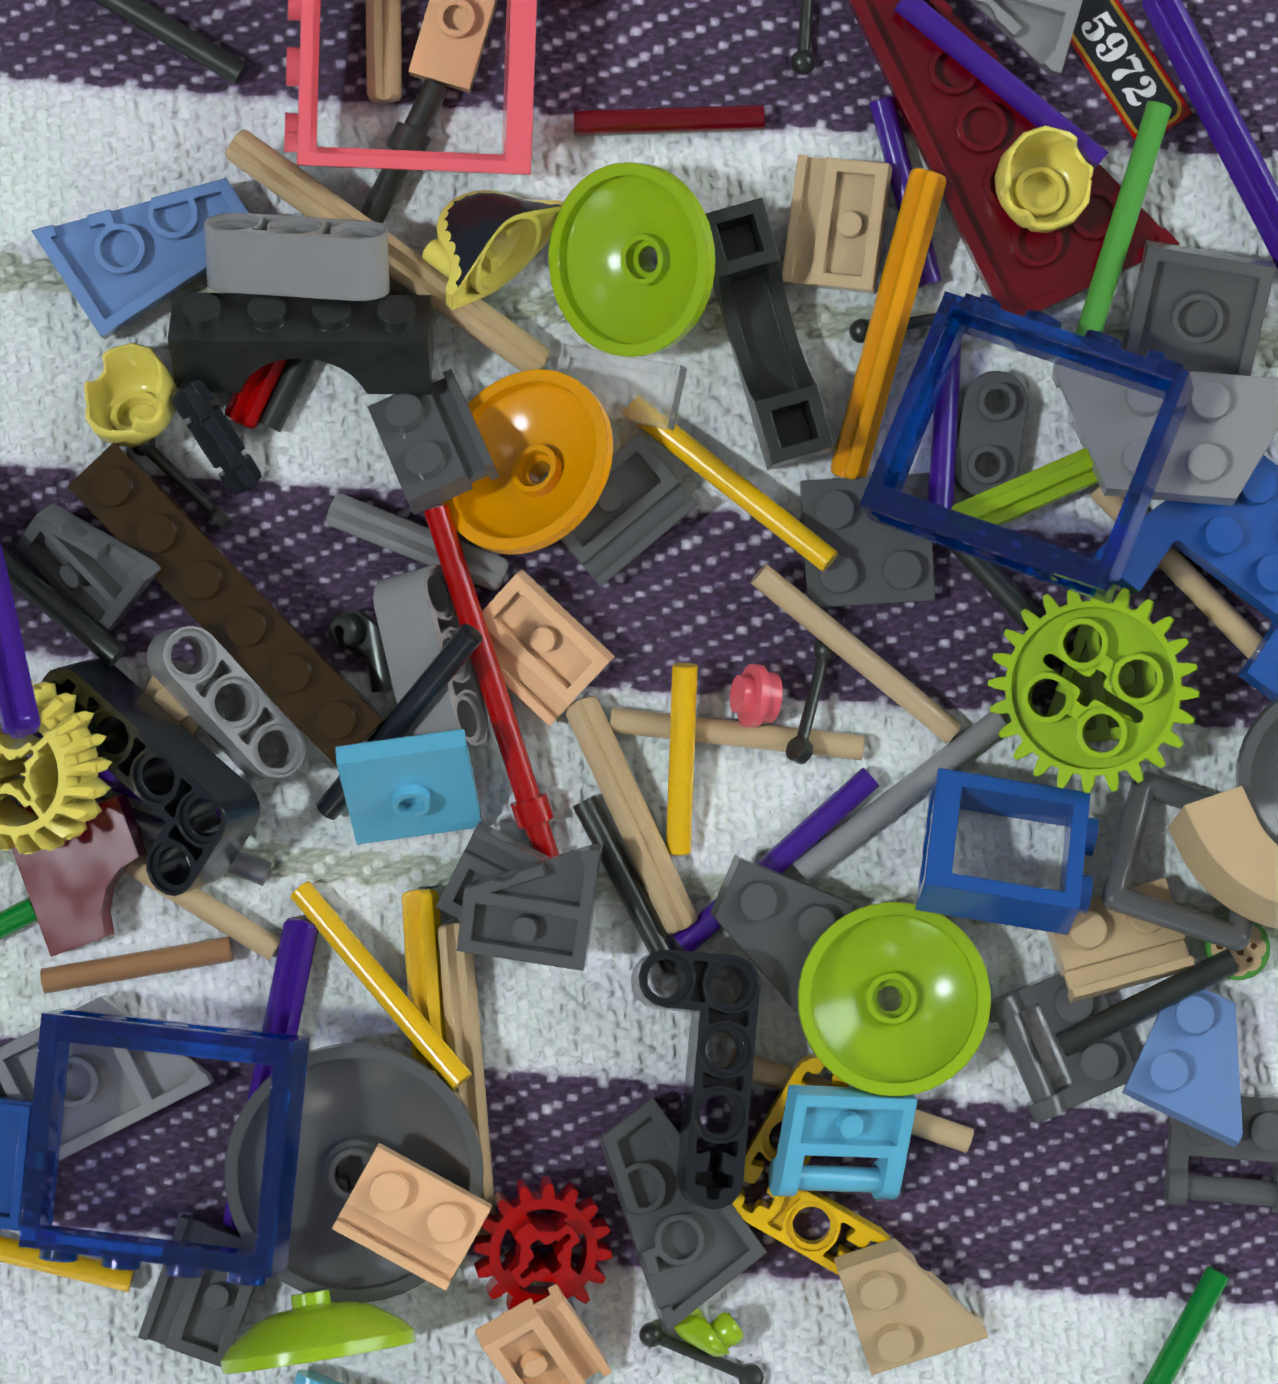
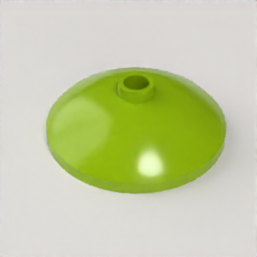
M624 162L607 165L595 170L583 178L570 191L562 204V209L558 211L552 228L549 244V273L556 301L570 326L593 347L605 353L622 357L657 354L678 343L692 330L700 319L709 300L715 274V247L709 221L692 191L680 179L665 169L646 163ZM655 250L658 258L656 268L652 260L653 253Z
M884 902L872 904L854 910L835 921L821 934L809 951L798 983L797 1003L799 1019L806 1040L816 1057L832 1074L843 1082L865 1092L878 1095L907 1096L933 1089L951 1079L962 1070L977 1051L986 1032L990 1016L991 990L984 962L973 942L955 923L945 916L915 910L916 905L911 903ZM887 986L896 989L900 997L898 1006L892 1011L883 1010L877 1000L880 990Z
M329 1289L291 1295L293 1309L272 1314L251 1326L228 1348L221 1359L222 1374H235L368 1353L416 1342L415 1331L402 1318L372 1304L354 1301L331 1302Z

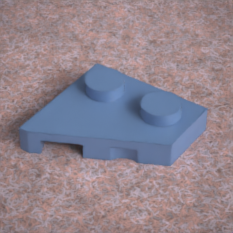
M1203 989L1160 1010L1122 1094L1230 1146L1236 1147L1243 1135L1235 1003L1207 989Z

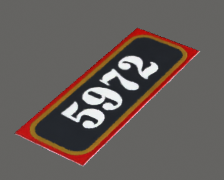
M1083 0L1070 43L1133 139H1136L1147 101L1160 102L1172 108L1165 131L1193 114L1119 0Z

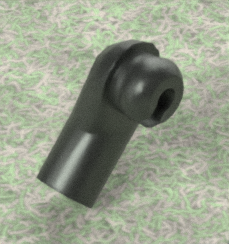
M348 610L336 615L328 626V635L331 642L338 648L344 647L367 661L371 693L393 690L377 620L365 612Z

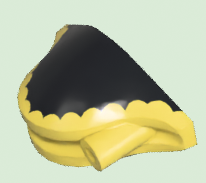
M480 190L460 195L447 204L438 218V239H434L427 244L422 258L449 278L446 286V304L451 310H455L489 296L521 272L549 242L556 216L563 207V201L522 199L500 191Z

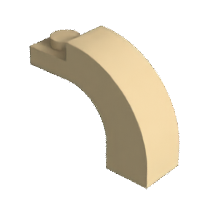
M1239 786L1184 805L1168 826V829L1180 855L1194 877L1214 898L1233 912L1258 924L1278 929V845L1262 828L1243 787Z

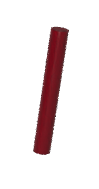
M764 105L574 111V136L765 130Z

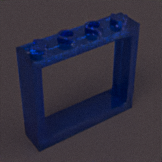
M945 291L859 505L870 521L1110 604L1193 394L1194 387L1190 371L1183 369L1184 364L1166 359L1165 354L1160 351L1149 350L1145 357L1121 349L1123 346L1122 342L1099 331L1087 330L1085 336L1062 330L1061 322L1038 311L1027 310L1023 317L1001 310L1002 304L999 301L981 293L980 297L968 293L965 294V297ZM964 334L1163 399L1100 561L901 492Z
M64 1008L41 1013L18 1247L40 1249L39 1258L52 1262H75L78 1260V1254L102 1257L101 1266L110 1269L137 1270L140 1269L141 1262L165 1265L164 1274L173 1277L199 1278L203 1276V1270L227 1272V1281L229 1283L246 1286L265 1285L266 1277H274L287 1269L310 1036ZM70 1043L273 1066L255 1250L52 1225Z

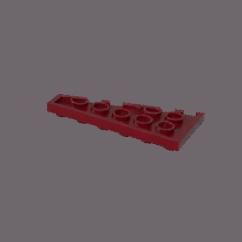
M847 0L928 170L940 173L946 177L942 200L1004 329L1088 290L1121 185L1099 164L1091 177L1092 184L1089 204L1072 224L1049 233L1031 232L1029 229L1017 225L1000 205L995 189V174L1000 158L1022 133L1037 127L894 11L900 0ZM923 0L1002 64L998 60L999 56L984 40L980 41L952 12L953 8L945 0ZM1142 207L1121 273L1141 264L1146 240L1172 245L1180 244L1165 227L1162 229Z

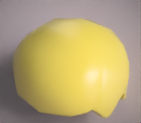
M1046 125L1024 132L1001 156L995 174L996 194L1005 212L1020 227L1027 228L1031 232L1049 233L1072 224L1089 204L1093 166L1087 163L1077 148L1078 139L1071 132Z
M132 342L110 348L102 355L104 365L102 374L96 380L85 381L84 383L85 403L87 405L85 420L101 441L111 444L115 442L119 446L128 448L141 446L162 433L171 423L176 413V409L170 399L171 394L176 390L173 376L151 347Z

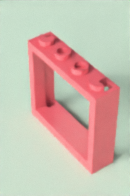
M288 0V21H300V47H287L286 86L299 87L298 113H285L284 152H297V166L531 175L537 0H507L502 154L317 147L321 0Z

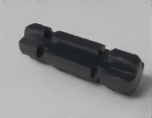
M194 378L180 384L170 396L171 403L182 419L189 417L191 420L187 424L188 429L213 468H222L223 471L218 475L228 491L233 495H238L254 488L262 477L261 471L250 454L243 456L241 453L246 448L219 405L211 406L210 402L214 400V397L203 380Z

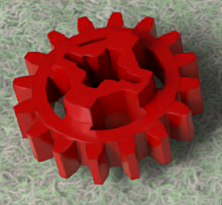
M548 1176L542 1177L539 1190L530 1192L523 1179L516 1181L518 1196L512 1200H509L504 1194L497 1192L494 1198L499 1211L496 1215L489 1213L482 1224V1227L488 1234L476 1236L472 1243L474 1252L487 1255L476 1261L474 1266L478 1278L493 1276L486 1285V1290L491 1299L494 1300L501 1297L507 1292L506 1306L510 1310L530 1298L536 1304L550 1296L548 1288L557 1284L566 1299L574 1296L580 1302L588 1303L590 1298L584 1285L588 1280L594 1283H604L606 1277L596 1262L612 1259L613 1253L609 1244L597 1241L609 1234L610 1230L604 1218L592 1219L598 1211V1207L592 1197L585 1198L577 1204L578 1190L575 1184L568 1182L560 1193H555L553 1183ZM540 1209L555 1210L551 1215L529 1213ZM507 1229H509L513 1235L512 1248L504 1254L505 1260L501 1263V1242ZM582 1234V1254L575 1267L571 1263L572 1248L580 1242L578 1236ZM539 1239L545 1245L551 1244L553 1250L550 1254L544 1256L539 1251L532 1252L530 1246ZM533 1281L554 1283L546 1286L530 1285Z

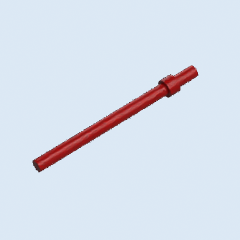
M445 503L424 511V515L460 627L462 624H469L475 627L483 637V641L472 653L470 659L516 800L510 805L518 829L525 828L531 848L549 857L559 855L549 820L554 818L547 793L539 792L449 505Z

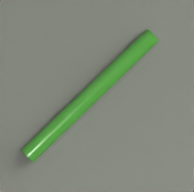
M1147 101L1071 347L1079 351L1096 354L1172 108L1166 104Z

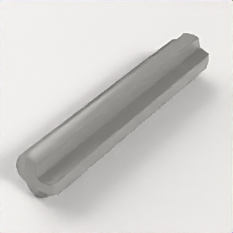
M337 494L332 500L326 516V522L329 526L429 566L440 565L429 528L344 494ZM460 541L473 583L492 591L498 590L508 570L509 563L506 559Z

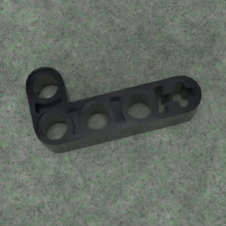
M93 658L49 671L42 682L55 683L57 695L64 693L76 695L74 713L82 711L94 713L87 728L91 735L100 734L107 736L103 743L96 747L98 757H103L112 762L108 770L166 822L146 858V871L155 888L165 895L177 896L220 880L228 871L260 817V803L257 794L251 786L115 665L109 667L101 659ZM216 807H217L218 810H219L221 819L219 818V816H218V814H217Z
M671 949L655 951L642 957L633 968L631 985L636 998L645 1006L654 1009L691 1012L677 1166L678 1188L682 1196L693 1205L707 1209H721L736 1200L741 1192L744 1180L760 994L759 975L754 966L747 960L733 955ZM658 961L669 963L678 974L679 983L677 989L668 998L657 996L648 985L647 976L649 970ZM722 967L732 969L741 980L742 988L740 995L731 1004L718 1000L712 991L711 982L713 976ZM718 1031L727 1033L733 1039L736 1046L734 1060L723 1069L715 1067L706 1055L707 1041L712 1034ZM712 1096H719L725 1100L730 1108L731 1115L727 1126L717 1133L708 1131L703 1126L700 1118L702 1105ZM697 1140L713 1144L728 1143V1153L714 1151L713 1170L724 1175V1182L722 1186L712 1187L710 1197H706V1187L696 1185L695 1182L696 1173L707 1171L710 1162V1151H696Z

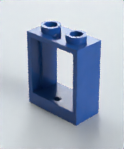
M938 768L928 799L915 910L1068 935L1077 914H1087L1092 897L1093 876L1083 875L1085 855H1093L1099 827L1098 818L1088 817L1091 793ZM959 809L1065 826L1059 891L953 874L952 868Z

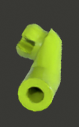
M699 1307L673 1327L683 1340L713 1357L730 1354L728 1349L739 1344L744 1337L743 1331L730 1313L723 1312L709 1323Z

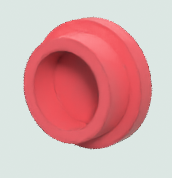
M749 664L742 672V675H737L734 678L730 689V707L734 713H737L742 726L757 728L762 722L772 723L776 720L783 697L780 676L777 673L768 672L764 665Z

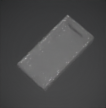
M562 343L556 371L573 377L593 392L604 407L609 419L674 431L687 368L678 364L640 357L616 356L597 349Z

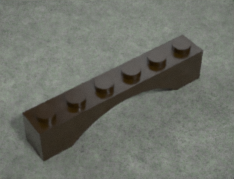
M113 442L67 486L120 542L145 555L160 566L161 570L155 576L156 580L207 632L213 635L256 684L335 766H337L336 747L366 743L385 720V717L243 575L166 489L125 447Z

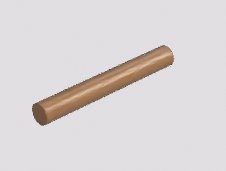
M223 937L42 968L40 970L41 984L46 994L233 962V947L230 937Z

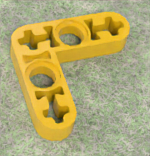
M814 1052L802 1057L795 1065L789 1079L779 1092L748 1145L743 1181L754 1184L764 1170V1162L754 1160L758 1152H761L770 1162L776 1157L777 1150L772 1146L769 1135L771 1129L783 1120L789 1085H809L803 1079L806 1072L818 1074L825 1067ZM831 1073V1083L834 1086L849 1087V1084ZM805 1155L803 1165H807L812 1156ZM767 1184V1193L773 1197L769 1203L759 1199L753 1207L744 1203L745 1190L743 1188L739 1196L732 1203L745 1222L837 1275L839 1273L834 1257L853 1252L841 1244L838 1246L836 1256L826 1252L837 1241L841 1223L851 1226L846 1232V1240L861 1248H865L870 1240L881 1243L891 1239L889 1234L881 1227L818 1191L798 1190L793 1197L773 1196L770 1192L769 1184ZM806 1207H816L823 1210L830 1220L828 1231L817 1240H807L800 1237L793 1227L795 1215Z

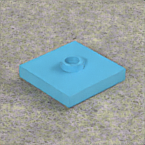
M464 729L336 747L337 768L357 845L476 828L479 821L482 822L481 808Z

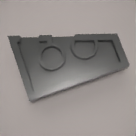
M650 1098L603 1133L598 1139L662 1331L668 1332L766 1254L767 1251L732 1204L721 1209H707L691 1204L682 1196L677 1184L680 1134L656 1101ZM707 1171L696 1173V1185L706 1187V1197H710L712 1187L718 1185Z

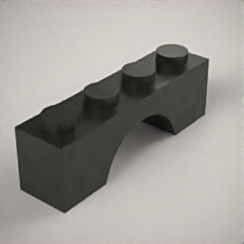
M763 198L706 213L715 247L713 286L767 470L829 453L835 447L818 386L808 369L796 335L783 283L781 259Z
M173 293L168 346L174 383L178 387L184 382L199 378L203 380L210 393H240L248 377L259 368L280 360L300 358L318 360L341 368L353 376L367 394L431 395L434 356L431 295L387 294L385 297L375 300L349 301L241 293Z

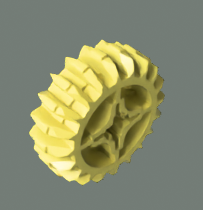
M32 681L40 717V728L38 731L44 737L38 738L34 734H29L24 739H12L9 734H4L1 731L0 726V849L5 851L17 848L19 854H32L44 849L50 851L63 846L65 841L79 837L87 829L85 822L96 818L98 813L102 811L95 799L104 796L111 788L98 777V773L107 770L112 763L103 757H98L96 747L100 746L107 736L90 734L87 726L94 713L87 711L74 713L76 695L69 693L57 695L55 683L41 682L34 684ZM8 795L16 797L24 807L31 806L35 813L21 808Z

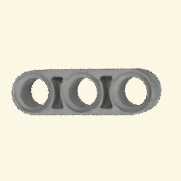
M255 213L217 214L207 218L204 222L207 286L210 289L227 293L349 301L375 300L389 294L388 227L382 223L367 220Z
M435 564L383 578L377 582L374 588V609L397 704L460 628L441 565ZM470 657L411 727L405 737L464 729L468 748L479 746L484 742L488 731L487 713Z
M187 626L164 630L153 638L147 651L148 667L152 674L241 771L248 776L256 778H282L290 776L299 769L304 761L306 752L305 741L300 731L213 635L203 628ZM179 639H184L190 643L195 654L194 664L185 674L175 668L171 659L172 647ZM223 686H228L233 690L238 702L237 710L229 720L220 717L215 709L214 701L216 694ZM268 732L276 737L280 746L279 757L270 767L261 761L258 754L259 741Z

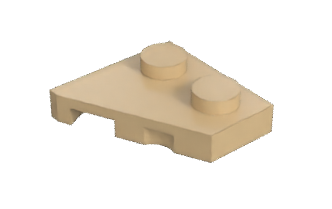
M895 1238L834 1257L871 1375L988 1338L981 1316L974 1310L969 1312L950 1294L948 1286L931 1271L923 1270L917 1264L915 1256Z

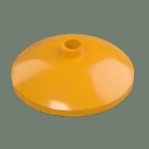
M544 369L526 370L508 375L486 387L468 403L500 477L490 480L489 476L477 480L471 483L473 489L441 504L448 503L456 530L466 539L487 551L511 555L529 553L545 548L566 536L584 520L599 499L608 479L613 456V436L609 418L599 399L573 377L561 372ZM549 471L547 477L541 482L542 477Z

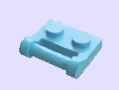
M789 1085L777 1154L770 1163L768 1184L771 1194L773 1196L793 1197L798 1190L871 1193L875 1199H897L901 1190L918 1099L913 1094L907 1096H885L865 1092L855 1087ZM805 1155L878 1158V1161H875L872 1167L803 1165Z

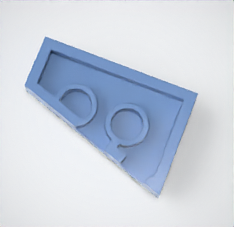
M223 178L153 197L151 201L113 211L108 209L87 215V218L58 226L49 225L31 231L100 336L107 339L172 296L173 293L178 292L206 273L204 222L207 218L217 214L249 213L229 181Z

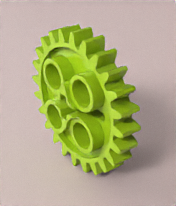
M1095 584L1090 601H1083L1076 586H1068L1067 605L1062 607L1050 594H1046L1043 596L1046 615L1040 618L1035 613L1024 609L1021 611V615L1029 629L1024 634L1009 629L1004 631L1005 637L1015 646L1013 653L993 654L992 659L1006 667L1007 672L1005 677H996L988 680V686L1005 691L1006 699L989 707L990 712L998 714L1009 713L1011 722L1004 726L998 735L1000 738L1011 737L1017 734L1023 741L1016 749L1013 757L1018 760L1031 753L1037 755L1039 758L1033 773L1036 777H1040L1047 772L1051 766L1058 768L1057 786L1059 788H1065L1073 774L1081 775L1084 793H1091L1097 776L1104 775L1111 791H1117L1120 785V771L1127 770L1130 776L1137 783L1144 781V772L1141 765L1143 760L1148 759L1160 768L1166 765L1165 758L1159 750L1162 743L1178 748L1183 746L1184 742L1172 730L1174 724H1193L1195 721V717L1180 709L1181 700L1200 696V691L1182 686V677L1198 670V666L1194 663H1178L1176 657L1178 653L1187 647L1189 641L1187 638L1169 642L1164 636L1174 622L1171 616L1163 618L1155 624L1148 620L1154 605L1152 600L1147 599L1135 611L1129 609V589L1122 588L1114 602L1110 603L1106 602L1103 584ZM1081 625L1094 627L1102 639V648L1099 655L1094 660L1085 663L1075 660L1067 649L1069 633ZM1053 654L1087 677H1094L1099 671L1103 672L1107 676L1103 687L1121 700L1143 713V720L1136 723L1103 700L1095 699L1089 705L1084 704L1080 700L1084 694V689L1074 681L1047 666L1044 662L1045 656ZM1134 660L1148 662L1157 674V683L1154 690L1143 698L1129 695L1121 684L1123 668ZM1045 679L1058 681L1066 692L1065 706L1054 716L1040 714L1032 703L1034 687ZM1106 714L1118 722L1121 728V738L1113 750L1099 751L1088 743L1086 727L1094 716Z

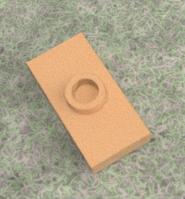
M429 0L409 67V75L422 80L429 79L440 85L471 93L498 0Z

